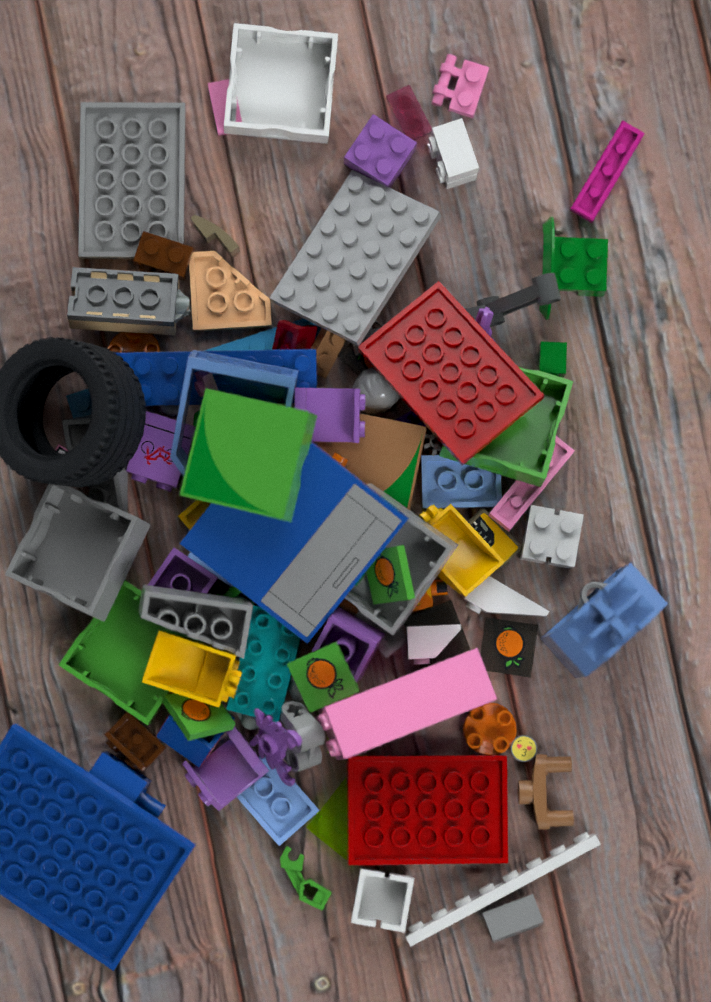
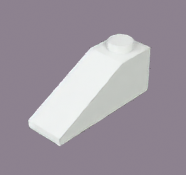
M490 576L463 598L464 601L468 602L466 607L477 614L483 611L493 614L546 617L549 613L545 608Z

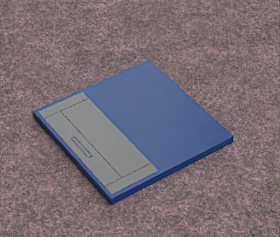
M312 441L301 470V485L292 522L211 503L180 542L183 547L307 644L408 520L405 514Z

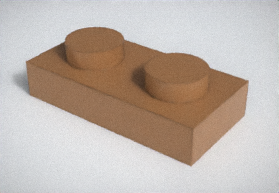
M321 328L311 349H317V375L326 378L346 340Z

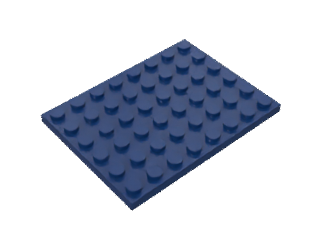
M14 723L0 744V895L114 971L196 844Z

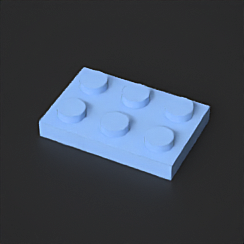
M421 455L422 509H427L430 505H435L438 509L441 507L444 509L450 504L454 508L495 507L501 500V475L466 464L462 466L457 461L443 458L439 455Z
M265 756L261 760L269 769V772L238 795L237 798L280 846L320 810L296 782L292 786L285 785L278 776L276 768L272 770L269 767Z

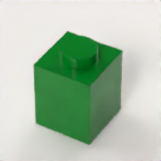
M541 341L538 345V370L564 378L566 375L567 342Z

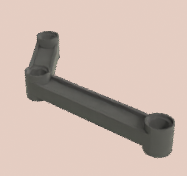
M547 273L531 279L532 286L500 299L499 296L480 299L476 301V307L465 310L476 319L478 310L488 307L494 313L490 327L500 325L505 322L504 316L535 303L538 306L560 301L561 296L555 273ZM371 327L361 343L380 328L373 329ZM352 343L355 356H361L362 354L358 351V346Z

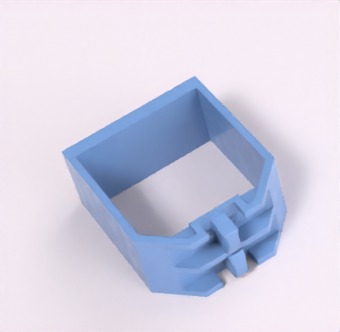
M193 350L188 356L170 458L183 477L189 457L182 448V441L196 369L289 387L285 406L291 408L299 370Z
M632 563L617 569L603 582L607 584L600 591L595 589L587 596L589 600L578 611L577 605L540 638L575 678L587 677L613 656L638 631L650 623L668 604Z

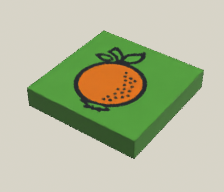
M404 545L385 548L366 571L373 605L414 599L415 595Z
M337 641L287 664L310 713L355 694L360 690Z
M176 693L165 695L163 698V704L188 741L233 730L236 724L222 703L220 707H216Z

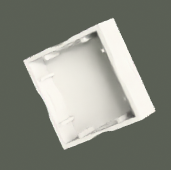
M234 23L224 133L328 144L338 34L307 30L283 31L268 26ZM237 100L242 122H236Z

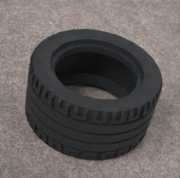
M59 337L41 338L19 348L0 369V457L4 463L9 465L12 471H15L16 474L23 476L25 479L61 486H94L116 476L118 472H121L127 466L130 459L136 453L142 440L146 422L144 393L142 392V386L138 377L134 374V370L117 353L101 346ZM76 372L83 379L90 393L92 403L91 419L82 440L73 449L60 455L51 446L46 437L43 426V410L47 396L53 386L64 376Z

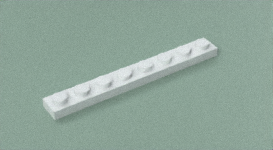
M587 832L575 837L573 839L575 843L565 848L564 844L550 851V857L544 860L538 857L527 863L526 870L520 873L514 870L502 877L504 881L494 886L492 882L480 888V894L472 899L469 895L455 902L457 907L449 911L443 908L432 914L433 919L425 924L419 921L407 928L409 932L405 934L410 947L601 845L595 834L588 835Z

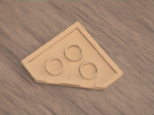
M216 251L192 253L189 271L193 332L272 327L271 301L264 293L260 292Z

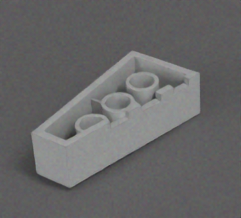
M150 585L142 586L138 610L141 618L173 631L176 630L186 634L188 637L211 644L213 647L226 650L244 659L253 609L249 599Z

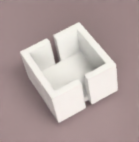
M463 119L433 127L431 137H428L429 144H427L431 158H436L437 168L435 169L439 182H444L446 189L476 180L479 166Z
M531 505L528 509L520 560L543 564L546 562V557H550L548 565L569 569L574 568L584 515L562 510L557 515H554L555 509Z
M360 867L351 923L375 927L377 919L381 920L380 927L382 929L405 933L414 877L389 872V877H385L383 870Z

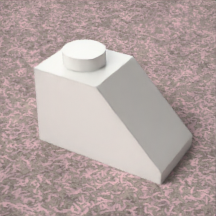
M461 624L406 627L408 660L414 659V665L430 664V659L436 658L461 630Z

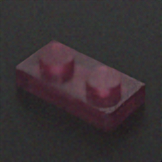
M410 84L386 95V99L406 136L416 141L431 134L432 128Z

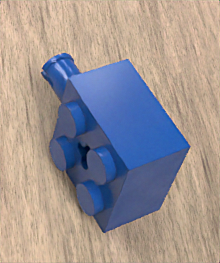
M109 751L102 752L89 771L90 774L157 819L166 807L165 804H162L146 793L152 780L140 772L134 771L128 764Z

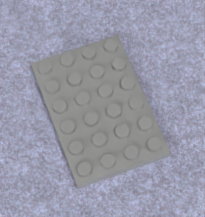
M81 102L79 259H134L143 231L184 244L185 103Z
M352 170L270 296L271 302L359 346L441 218L440 212Z

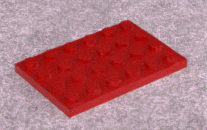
M439 281L358 346V351L462 466L544 399V394Z
M507 755L351 756L347 758V865L508 863Z

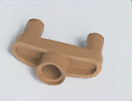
M536 754L531 780H518L519 805L532 804L538 830H549L550 827L574 826L573 810L549 811L546 797V776L548 773L572 772L571 756L547 757V754Z

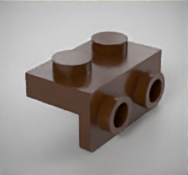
M143 231L133 261L136 266H139L138 270L141 272L178 274L179 280L185 281L186 271L194 248Z
M128 712L104 734L108 738L105 743L114 752L117 753L120 750L127 756L125 762L134 771L138 769L142 772L145 771L167 748L136 717Z

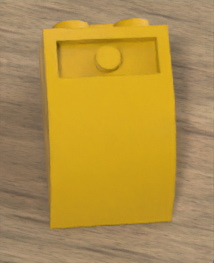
M452 504L444 510L442 507L438 509L435 505H430L426 512H422L419 515L425 522L458 544L438 576L466 597L505 563Z
M158 631L142 682L220 707L221 701L227 702L228 697L234 698L242 672L238 671L240 661L235 660L236 655L231 652L187 637Z

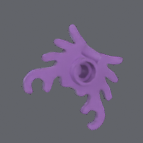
M254 709L256 725L259 727V731L249 744L252 747L258 744L260 758L263 759L266 756L269 767L272 770L276 768L278 776L285 785H294L295 778H291L288 774L292 767L285 763L283 758L286 756L287 747L292 749L295 745L297 747L301 745V736L295 730H287L282 727L281 722H274L270 715L265 716L261 710Z

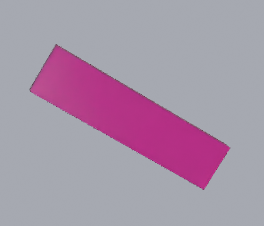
M622 120L572 204L570 211L590 223L594 221L643 138L644 132Z

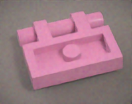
M447 54L445 63L441 64L439 70L441 75L438 84L434 85L432 94H434L432 104L441 107L443 99L450 100L451 103L448 111L473 118L489 67L464 60L462 69L456 68L457 57ZM451 77L458 79L455 91L447 88Z

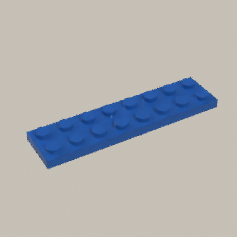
M317 349L202 351L299 370L296 388H317ZM192 351L115 352L134 370V374L138 377L142 386L146 406L180 405L188 356ZM211 372L220 392L273 404L286 403L289 387ZM195 375L189 405H202L203 396H199L194 382L197 381Z

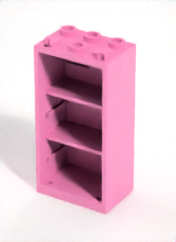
M478 648L323 707L318 710L319 715L316 716V720L327 733L329 740L325 744L331 757L335 756L337 760H341L497 700Z

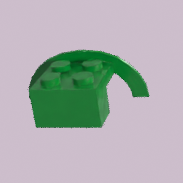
M550 217L542 224V275L555 273L559 291L577 292V296L603 297L607 289L608 239L555 237L554 218ZM551 304L539 306V311L546 320H549Z

